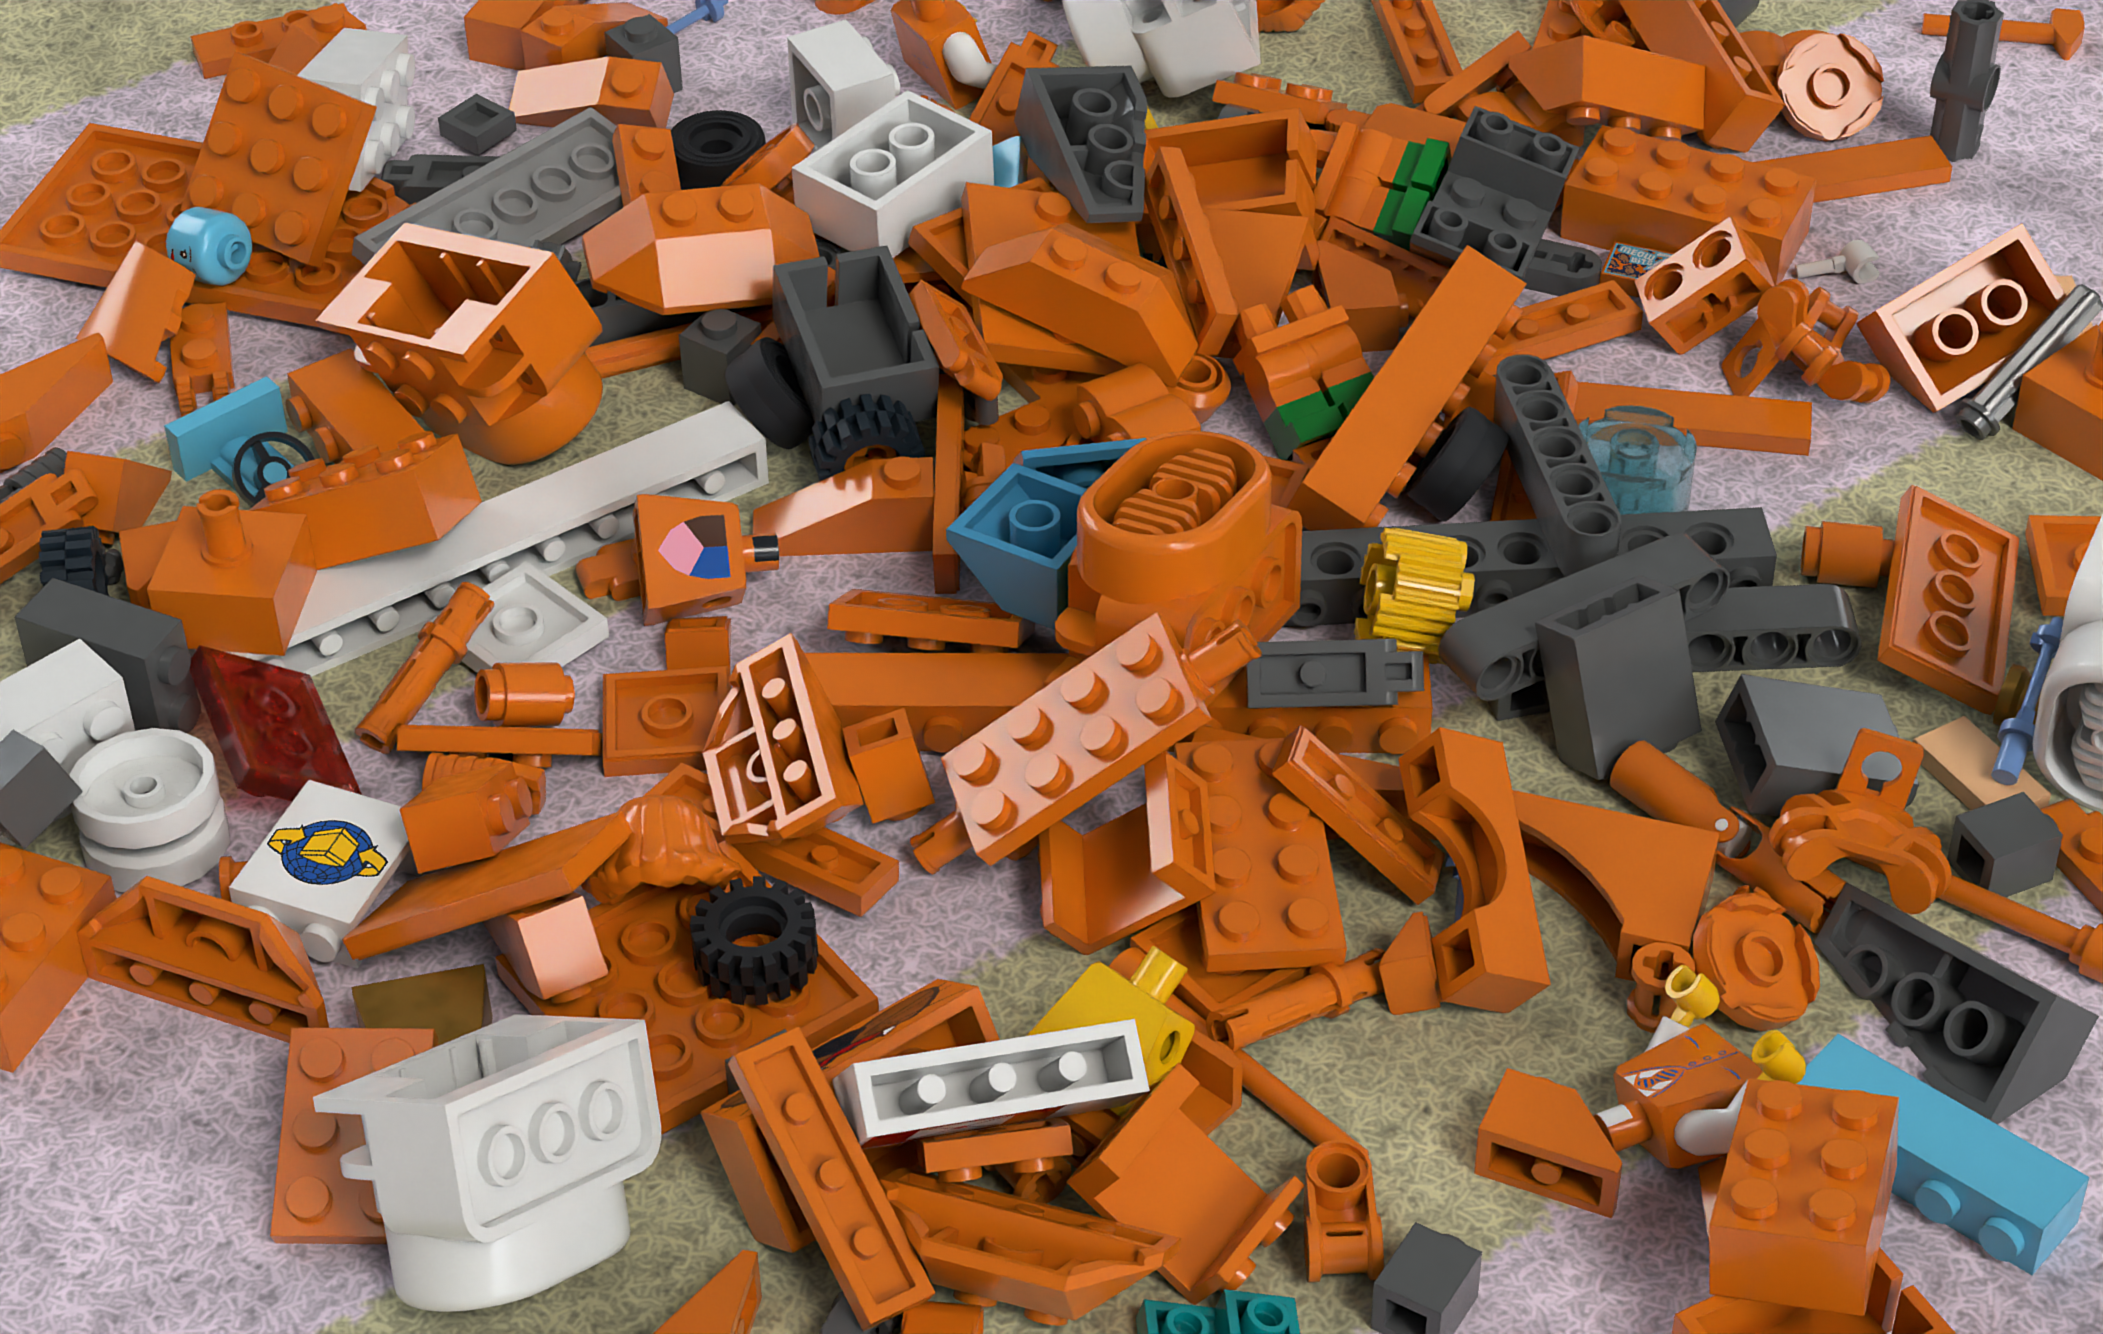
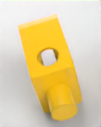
M1155 946L1151 947L1130 980L1104 963L1097 961L1088 967L1026 1036L1135 1019L1148 1085H1150L1178 1062L1181 1063L1194 1035L1195 1025L1165 1004L1188 968ZM1135 1100L1124 1106L1109 1109L1122 1117Z

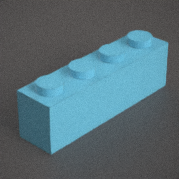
M1837 1034L1806 1066V1073L1797 1084L1840 1090H1861L1872 1094L1899 1097L1897 1168L1891 1193L1917 1207L1929 1220L1939 1224H1946L1978 1243L1992 1257L2000 1261L2010 1262L2033 1275L2078 1223L2090 1178L2087 1175L1840 1034Z

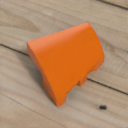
M135 241L75 339L80 340L99 332L104 337L108 357L120 362L132 371L160 383L167 367L156 361L161 342L165 341L168 337L178 334L182 321V307L190 296L196 274L163 254Z

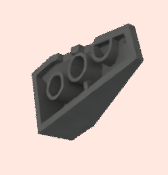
M1132 66L1026 68L1014 122L1032 161L1058 191L1070 201L1071 206L1086 223L1142 220L1145 187L1143 158L1146 147V133H1144L1147 115V99Z
M1847 882L1814 942L1857 996L1864 1000H1870L1890 1024L1885 1030L1896 1044L1903 1048L1908 1046L1927 1069L1922 1073L1927 1082L1934 1089L1997 1125L2066 1079L2099 1018L2097 1014Z

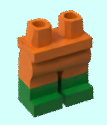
M1342 121L1338 133L1311 129L1310 132L1317 145L1316 168L1323 169L1319 180H1316V188H1311L1315 195V213L1323 216L1328 221L1332 215L1410 252L1412 234L1428 201L1433 202L1452 160L1449 143L1427 138L1424 145L1393 138L1384 132L1374 129H1359L1358 124Z
M1314 285L1295 290L1280 303L1289 324L1277 327L1266 303H1260L1242 310L1233 324L1238 341L1242 347L1233 359V362L1240 376L1244 375L1249 393L1279 458L1286 461L1293 460L1294 449L1333 437L1374 379L1363 357L1361 345L1356 334L1346 324L1349 318L1342 304L1328 309Z

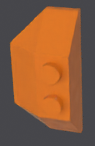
M759 183L644 193L582 235V246L592 288L606 294L610 291L627 302L661 315L772 305L773 265L820 257L809 214Z
M1063 223L986 247L961 285L962 290L1128 367L1138 363L1146 364L1155 371L1163 383L1174 388L1195 356L1199 346L1171 270L1069 223Z
M792 633L736 663L729 680L733 687L718 709L703 750L723 838L729 844L806 837L822 827L842 819L849 812L864 805L857 778L848 755L841 721Z
M146 876L84 923L77 932L87 974L90 979L290 1043L291 1028H329L324 999L299 933L267 913Z
M899 1167L879 1179V1183L932 1284L954 1289L953 1297L966 1304L994 1307L998 1301L1024 1307V1316L1042 1324L1060 1326L1066 1325L1068 1319L1077 1320L1162 1267L1179 1252L1181 1242L1179 1237L963 1182L942 1183L939 1182L938 1176L904 1167Z

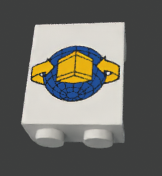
M308 780L229 886L232 903L267 913L298 932L306 954L311 958L321 962L333 961L358 969L363 960H352L342 939L358 926L362 917L396 870L417 876L424 874H418L399 810L402 806Z

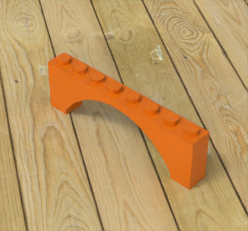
M1201 726L1196 730L1192 742L1264 738ZM1334 753L1428 839L1438 840L1427 829L1409 818L1400 766ZM1512 790L1529 874L1560 894L1584 916L1603 939L1616 960V978L1636 982L1632 976V959L1637 950L1647 944L1655 942L1671 943L1682 947L1691 957L1693 956V934L1701 916L1704 915L1711 889L1720 836L1719 832ZM1323 821L1326 840L1342 838ZM1666 962L1662 963L1660 980H1667L1669 965Z

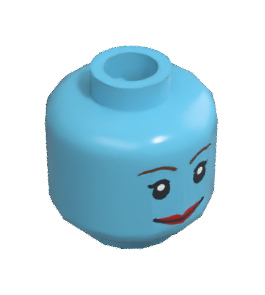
M193 207L183 211L173 221L166 238L168 258L196 274L194 281L224 286L235 282L245 272L251 260V233L245 222L232 213L204 207Z

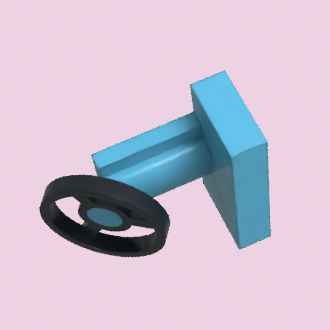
M267 376L164 425L173 470L187 482L212 469L250 507H253L266 497L264 488L278 481L290 478L288 470L295 467L273 448L268 441L280 442L292 447L303 457L305 462L315 460L313 454L304 443L286 434L288 430L280 388Z

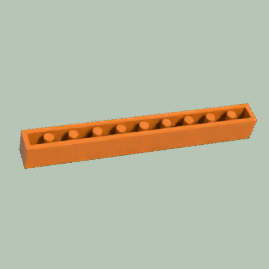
M804 653L841 721L842 728L905 708L919 751H936L941 753L950 752L1044 688L1043 681L1069 656V653ZM1423 655L1424 691L1398 692V705L1247 709L1245 666L1207 707L1211 720L1202 726L1271 739L1285 738L1301 725L1333 753L1405 754L1431 734L1433 707L1429 655ZM1196 730L1177 743L1192 742ZM1175 744L1165 751L1174 752Z

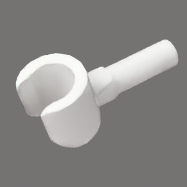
M1853 240L1843 247L1839 256L1795 265V273L1797 278L1800 279L1847 271L1855 282L1862 284L1875 281L1879 277L1878 269L1871 262L1878 260L1879 256L1868 243L1862 240Z

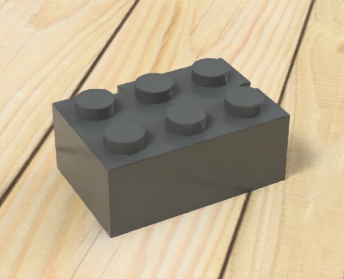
M887 245L836 254L835 305L832 307H827L828 263L825 256L773 265L772 318L814 423L816 420L826 423L823 413L830 407L837 413L842 411L840 401L850 397L852 406L860 404V395L871 394L874 403H877L880 394L890 396L892 404L897 400L905 404L907 412H911L915 422L937 418L940 366L924 329L920 330V320Z

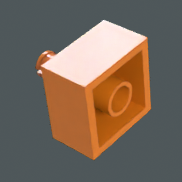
M2103 321L2099 326H2093L2023 375L2012 427L2016 432L2102 481Z
M226 489L208 491L200 496L196 507L183 506L147 588L151 610L182 620L188 649L285 656L317 573L307 515L239 510V499L234 492Z

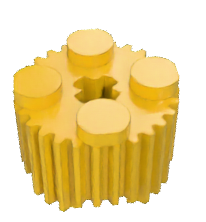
M1384 527L1380 535L1383 544H1368L1367 555L1365 554L1360 584L1366 585L1364 612L1368 614V618L1356 617L1354 628L1355 640L1397 639V652L1423 651V655H1429V664L1438 663L1446 665L1438 655L1440 640L1445 632L1455 623L1456 611L1467 612L1473 598L1474 574L1463 572L1467 559V543L1452 537L1395 527Z

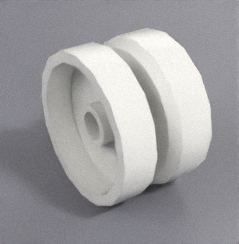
M159 728L125 732L94 746L78 759L69 775L83 791L70 806L74 822L79 827L80 845L86 867L111 876L114 890L118 892H126L146 876L182 887L202 878L219 863L220 857L224 856L230 844L229 823L224 801L220 796L219 779L214 757L206 745L194 736L180 730Z

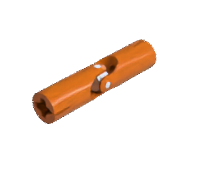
M1638 741L1622 753L1611 772L1610 785L1612 789L1656 820L1719 832L1716 863L1740 881L1749 885L1753 890L1755 887H1759L1767 892L1773 900L1787 910L1786 914L1813 933H1820L1830 914L1823 907L1831 912L1846 881L1827 868L1816 878L1808 881L1793 879L1784 868L1783 857L1776 854L1769 843L1770 828L1744 810L1733 806L1729 810L1723 807L1711 786L1647 741ZM1752 830L1762 836L1757 849L1749 856L1739 859L1746 855L1750 849Z

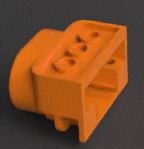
M404 223L315 320L321 329L350 335L356 343L354 356L359 365L367 371L378 373L394 397L411 415L421 417L424 423L441 437L458 433L463 448L496 463L506 465L524 464L539 460L556 452L572 441L588 425L601 402L603 394L602 378L585 351L601 334L602 324L554 252Z
M1180 431L1154 436L1130 448L1083 493L1077 506V546L1068 564V607L1055 621L1056 641L1063 648L1069 650V656L1043 681L1044 687L1156 612L1171 625L1181 648L1188 649L1191 652L1231 626L1232 622L1237 619L1247 626L1257 642H1268L1300 608L1302 517L1299 511L1271 504V469L1267 460L1257 449L1237 438L1213 432ZM1245 666L1213 686L1215 694L1204 700L1206 708Z

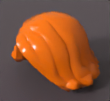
M647 795L633 798L620 807L618 812L623 811L633 832L581 884V887L597 901L603 904L614 905L622 901L631 889L642 883L671 887L680 883L693 885L696 882H700L710 889H714L719 885L722 890H725L729 881L738 875L742 868L738 862L731 860L723 854L709 821L696 804L688 799L673 795Z

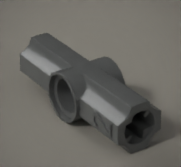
M1958 0L1950 15L1945 51L1936 65L1931 81L1930 97L1936 99L1930 135H1932L1947 159L1951 162L1961 159H1973L1979 150L1985 113L1993 101L2000 79L2001 66L1995 64L2004 12L1998 10L1995 2L1990 0Z

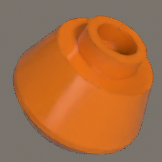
M1195 354L1176 387L1174 388L1167 384L1165 386L1170 394L1176 395L1188 405L1199 423L1202 424L1210 419L1227 400L1231 390V381L1224 368L1216 359L1210 355Z

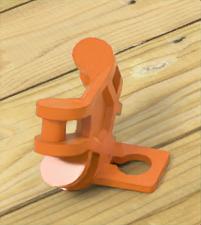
M1791 278L1783 280L1762 294L1758 302V319L1721 364L1733 395L1747 397L1780 360L1783 363L1791 360L1804 372L1801 379L1807 385L1812 386L1817 383L1826 395L1841 401L1852 400L1860 403L1878 401L1889 389L1890 375L1887 369L1880 364H1862L1857 361L1844 360L1840 349L1858 319V311L1850 306H1845L1843 309L1829 300L1831 294L1822 287L1816 288L1809 295L1808 288L1803 282ZM1816 321L1828 327L1824 337L1813 330ZM1763 346L1757 353V360L1752 371L1747 376L1742 377L1741 365L1747 353L1754 348H1761Z
M1860 729L1836 788L1823 790L1817 795L1812 793L1791 797L1782 807L1780 818L1775 821L1770 829L1769 843L1774 852L1783 857L1782 862L1787 873L1795 880L1808 881L1816 878L1836 860L1852 856L1875 863L1881 867L1889 882L1892 901L1897 908L1911 915L1920 914L1929 908L1935 899L1942 896L1950 886L1952 873L1949 861L1941 851V839L1927 827H1914L1913 817L1904 810L1924 757L1923 746L1871 729ZM1882 751L1895 755L1901 762L1902 771L1892 781L1883 783L1879 792L1866 788L1868 777L1863 773L1862 763L1870 754Z

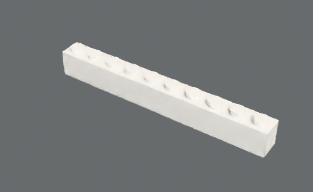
M727 401L484 501L438 541L317 570L285 656L188 649L191 656L195 683L218 714H225L420 631L425 623L443 611L462 582H469L483 588L525 561L547 576H551L577 565L584 558L596 556L597 551L602 546L635 538L633 509L637 495L650 494L726 502L769 483L766 440L733 404Z

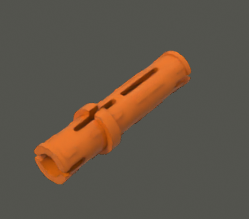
M469 582L460 583L440 615L437 616L434 622L425 623L419 631V642L406 662L402 664L372 709L355 728V734L361 736L359 739L366 746L383 754H389L397 742V728H401V725H408L413 720L445 672L449 670L452 664H459L468 651L466 644L495 605L494 601L489 600L490 596L483 589Z
M1380 948L1372 949L1354 959L1346 961L1344 965H1336L1332 962L1317 965L1310 969L1309 973L1311 975L1303 979L1272 989L1237 1005L1211 1012L1206 1020L1208 1037L1213 1041L1220 1042L1229 1039L1224 1044L1233 1052H1236L1249 1044L1264 1040L1314 1018L1324 1016L1332 1019L1348 1013L1350 1010L1349 1005L1354 1004V1002L1385 992L1379 971L1380 961L1374 963V961L1382 959L1385 951Z

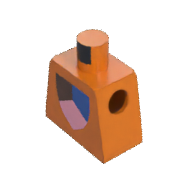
M650 494L636 496L633 509V524L644 626L671 621V618H684L742 603L746 591V572L779 570V546L776 533L742 535L738 505L731 502Z

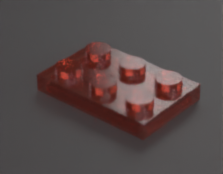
M198 646L191 658L189 670L237 789H241L255 797L270 796L292 802L307 781L312 780L362 795L309 674L213 648Z

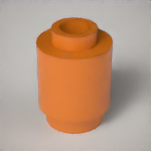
M1822 521L1820 527L1805 526L1801 554V575L1816 576V583L1876 588L1879 576L1889 577L1894 540L1883 539L1882 526Z
M557 662L495 663L492 669H480L476 676L474 703L477 716L481 721H492L496 727L559 726L564 714H569L574 706L575 691L573 680L570 675H564L562 667Z

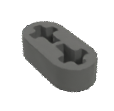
M1541 239L1523 279L1527 283L1525 289L1562 296L1598 285L1600 283L1602 261L1591 250Z

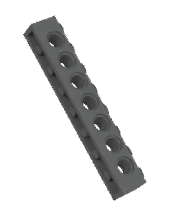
M1762 507L1620 515L1621 530L1618 556L1671 534L1684 533L1729 572V588L1773 586L1777 554ZM1538 519L1385 527L1452 537L1467 543V559L1463 572L1474 574L1473 598L1467 612L1456 611V618L1467 617L1565 577L1559 569ZM1384 527L1302 531L1300 608L1282 627L1354 624L1356 617L1367 619L1368 614L1364 612L1366 585L1360 584L1361 568L1364 565L1365 554L1367 555L1368 544H1383L1380 535Z

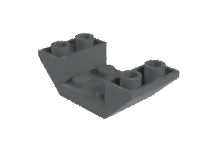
M1475 106L1460 135L1448 171L1433 202L1428 201L1412 234L1410 252L1451 268L1468 245L1523 281L1580 147L1565 142L1554 134L1543 133L1512 121L1504 114L1490 112Z

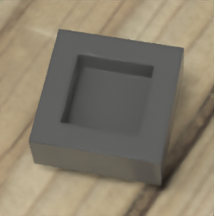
M478 94L471 96L438 117L440 136L477 155L517 131L515 112Z

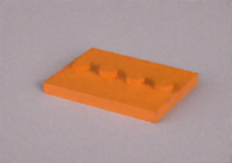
M969 182L965 184L961 205L969 271L986 247L1063 223H1069L1140 256L1135 221L1086 223L1071 206L1070 201L1059 193L1038 192ZM971 294L975 326L995 362L1103 375L1128 367Z

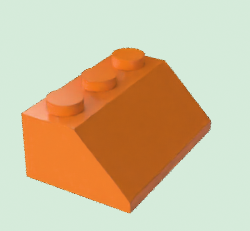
M1586 35L1509 56V68L1544 111L1566 116V122L1569 124L1581 126L1602 124L1613 128L1623 127L1637 134L1640 133L1665 141L1674 140L1680 142L1682 135L1704 130V65Z
M2023 223L1875 310L1858 321L1856 325L1879 363L1887 369L1889 375L1930 411L1936 413L1989 381L2067 295Z

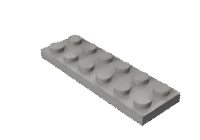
M589 107L354 237L352 255L366 265L404 223L530 248L533 247L535 240H540L542 243L553 242L560 245L623 208L612 142L617 126L595 109Z

